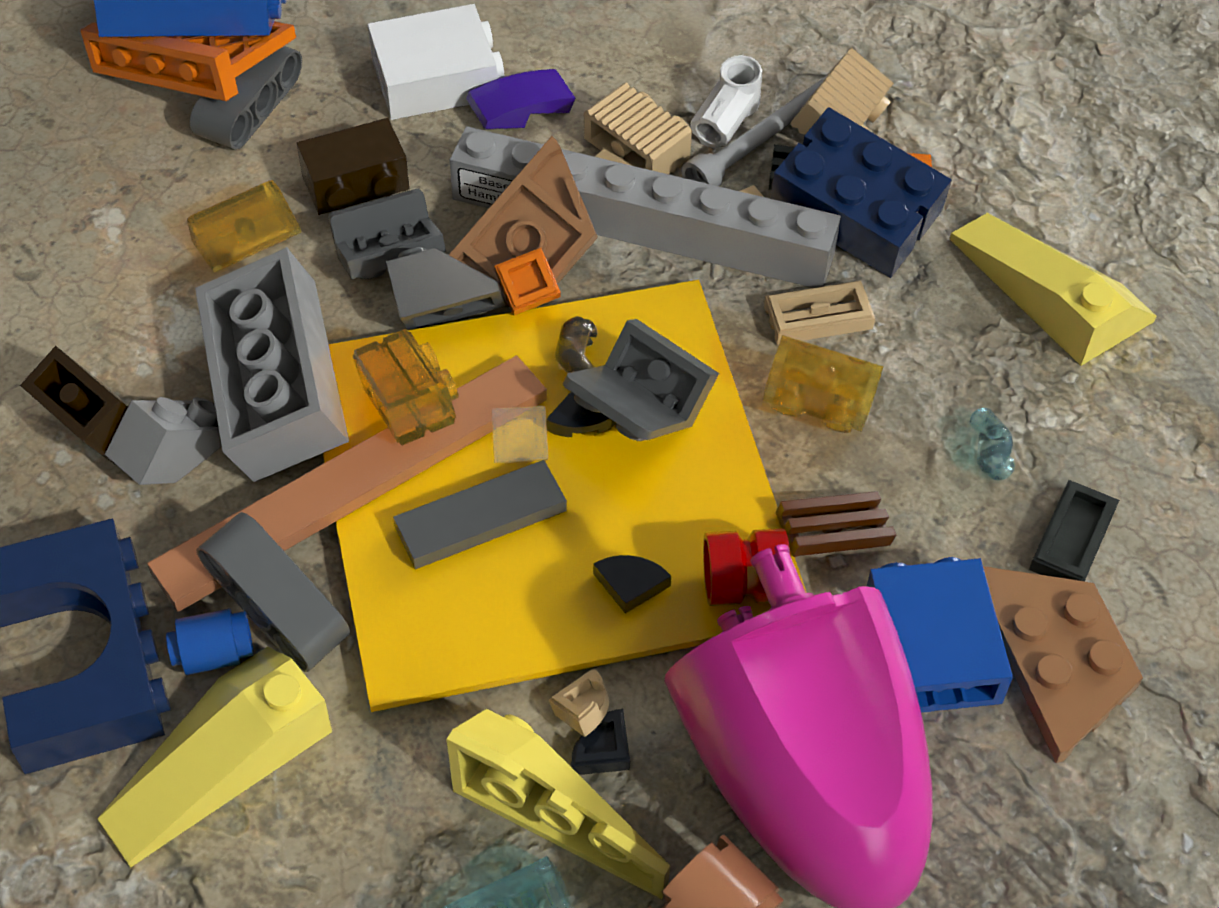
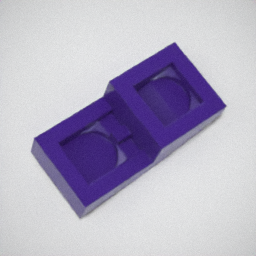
M556 69L528 71L496 79L469 91L466 97L484 129L525 128L530 114L570 113L576 99Z

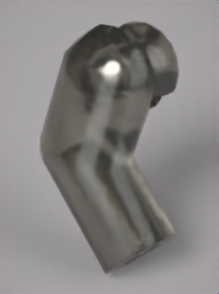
M576 316L568 319L561 326L555 358L567 374L594 368V365L585 356L586 347L593 344L590 337H597V328L590 319Z

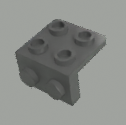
M638 319L626 321L605 365L568 373L563 386L575 394L574 400L579 405L593 412H601L616 422V429L621 434L636 441H644L692 427L719 373Z

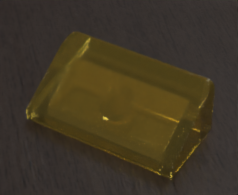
M273 180L264 182L187 218L191 240L214 273L301 233L298 222L280 188Z

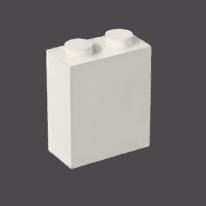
M475 4L368 23L371 56L391 120L469 105L466 100L469 91L504 77L501 55L499 51L492 52L491 50L493 48V38L489 22H481Z

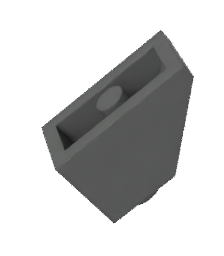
M423 247L407 249L401 252L397 259L386 261L400 319L407 330L430 327L505 306L497 281L436 248L430 250Z

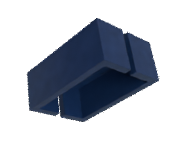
M828 107L805 134L803 145L798 143L774 172L770 199L840 215L841 219L836 245L891 278L914 249L916 240H921L941 214L952 179Z

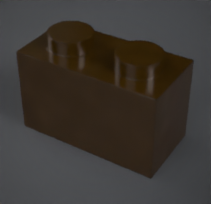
M389 118L296 142L302 177L318 215L410 190L407 158Z
M55 345L20 386L84 443L116 465L105 453L128 405L89 371Z

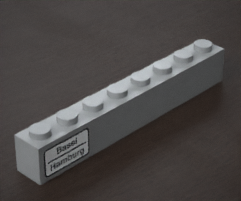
M466 126L450 158L453 200L490 208L541 149L543 144ZM562 149L597 235L811 288L823 287L825 285L835 254L841 219L840 215Z

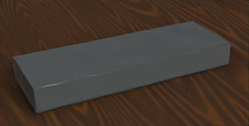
M545 460L401 513L394 516L393 519L395 529L414 568L418 569L567 511V500Z

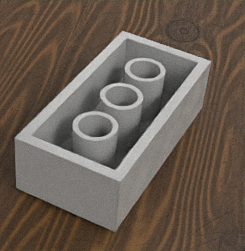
M286 247L196 287L223 453L253 482H256L349 442L316 284L291 251Z

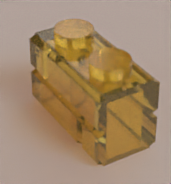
M403 329L384 337L381 344L374 341L354 350L352 357L362 387L397 443L403 446L424 437L427 430L433 433L454 424L457 417L452 401L458 399L459 394L447 369L440 371L437 357L428 342L419 345L412 333Z

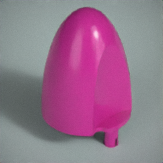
M785 544L776 545L774 548L776 554L774 555L771 548H767L753 556L750 562L758 574L771 608L767 612L755 617L752 615L751 606L739 607V615H736L735 609L721 615L717 619V623L723 632L702 643L679 659L666 673L664 678L665 684L687 733L721 794L766 854L791 879L812 895L834 908H897L908 900L919 883L929 852L933 822L932 778L927 740L912 675L897 630L883 596L878 589L874 587H857L837 595H832L831 592L817 595L806 593L790 557L788 546Z

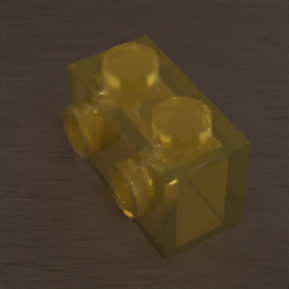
M782 335L766 382L762 401L772 403L771 408L786 416L800 417L803 413L822 419L821 424L837 432L850 433L852 429L862 432L884 366Z

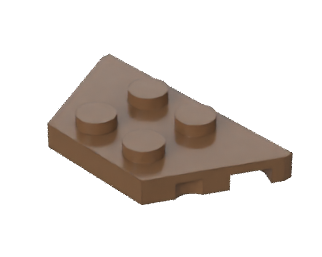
M551 136L449 254V256L497 281L505 306L507 307L510 306L494 271L495 265L542 248L558 285L598 238L562 149L554 137Z
M983 566L1011 670L1055 762H1062L1071 755L1074 747L1090 731L1094 732L1108 718L1110 712L1117 705H1121L1138 688L1143 676L1094 583Z

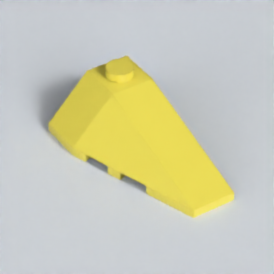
M989 213L955 230L950 235V240L1080 366L1152 324L1156 319V315L1120 282Z
M268 646L219 677L97 818L130 868L332 732L325 699L292 658Z
M485 709L451 731L447 737V747L453 792L663 899L664 894L662 891L669 883L670 865L538 734L534 733L529 724L516 716L505 715L502 717Z

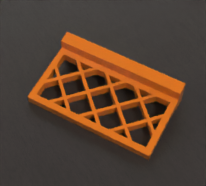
M275 21L270 35L99 37L97 23L94 22L80 30L93 72L222 101H228L239 93L235 81L237 76L297 38L294 25Z

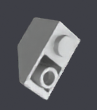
M159 397L157 400H131L105 455L139 485L176 483L222 447L215 404L198 397L193 398V400H171L164 397Z

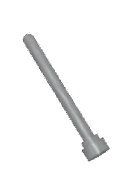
M826 76L716 154H698L686 162L681 169L682 178L720 186L725 170L788 126Z

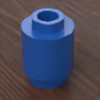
M231 608L178 618L175 619L176 631L166 632L172 666L182 665L185 675L240 665L241 658L254 656L252 636L246 611L232 614Z

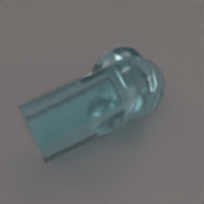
M979 408L970 418L971 427L979 435L977 463L983 473H988L989 477L993 480L1001 481L1008 478L1015 469L1014 459L1010 457L1013 447L1012 434L989 408Z

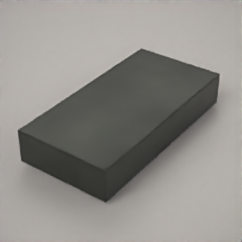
M1068 480L1029 570L1040 575L1085 582L1120 500Z

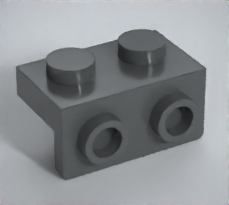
M418 188L335 211L328 215L337 257L351 279H372L383 275L386 269H388L386 261L397 259L398 255L407 249L423 247L427 250L436 248L446 252L443 234L429 218L424 193Z

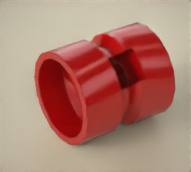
M784 528L753 530L748 539H742L737 531L707 532L704 534L703 567L706 597L709 606L741 604L746 595H751L756 603H769L758 574L750 561L753 556L767 548H771L773 555L776 554L774 549L776 545L785 544L789 548L788 537Z

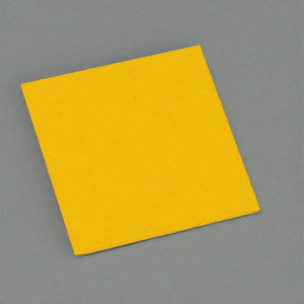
M700 280L533 308L515 316L510 312L329 344L349 442L324 452L325 463L516 355L547 389L546 401L336 521L371 712L699 646L723 632L717 623V619L724 613L735 609L736 615H739V607L751 606L752 615L755 617L767 612L771 608L770 603H756L751 595H746L742 603L736 605L709 606L707 602L703 567L704 534L707 532L737 531L742 539H748L753 530L781 529L775 513L778 507ZM638 319L719 373L692 427L644 441H636L624 436L616 429V425L602 433H597V430L588 433H572V437L560 436L546 430V419L571 392L563 386L567 374L605 365L627 320ZM545 460L567 500V511L421 568H414L395 529L394 516ZM790 551V557L805 589L796 559ZM630 555L642 557L664 568L671 575V586L629 612L624 613L593 574V564L612 556Z

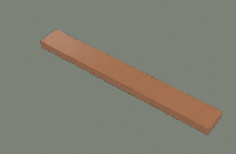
M516 355L147 563L149 571L176 611L179 612L222 587L203 566L198 558L196 549L238 513L244 512L255 519L282 550L285 551L546 401L547 389Z

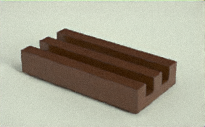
M878 491L781 501L775 512L781 528H784L787 533L789 548L793 557L891 546L897 536L893 526H886L889 516L886 509H879L878 507L881 502ZM871 526V529L841 532L843 528ZM813 531H822L823 533H825L808 536H799L798 534Z

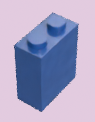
M948 557L934 563L906 565L896 562L871 569L866 587L878 589L883 596L912 675L921 712L1003 704L1013 675L981 558L961 560L956 557Z

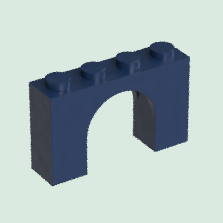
M113 518L0 547V628L63 611L92 613L103 618L111 625L110 636L105 649L97 660L83 672L60 682L2 697L10 748L25 775L165 735L161 713L171 711L163 678L153 679L150 664L160 662L152 630L142 631L139 617L149 615L141 582L132 584L129 573L131 570L139 569L138 560L131 537L120 538Z

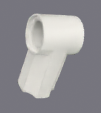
M739 55L730 57L722 63L719 81L691 120L690 128L692 133L696 135L701 144L712 149H716L718 146H726L744 118L758 110L761 95L762 69L757 60L749 56Z

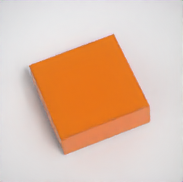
M542 248L494 266V271L514 316L561 296V291Z

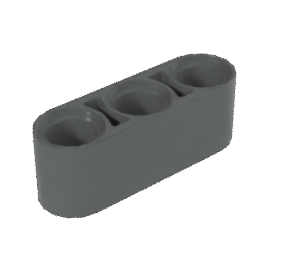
M283 46L235 78L239 93L228 101L201 96L191 112L190 128L192 133L235 150L242 148L295 85L302 68L301 53L295 49Z
M244 512L238 513L196 549L198 558L208 572L243 611H246V614L282 654L292 658L302 671L309 672L350 634L348 624L337 609L264 528Z

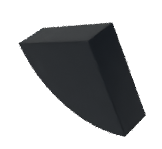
M572 392L567 395L546 419V430L564 437H572V433H588L596 430L597 433H602L616 425V422L603 413L593 412L579 405L574 400L575 394Z
M630 555L612 556L593 564V574L624 613L629 612L671 586V575L660 565L642 557Z
M623 708L607 712L601 723L586 737L581 735L579 740L576 741L572 751L571 768L579 775L630 770V755Z

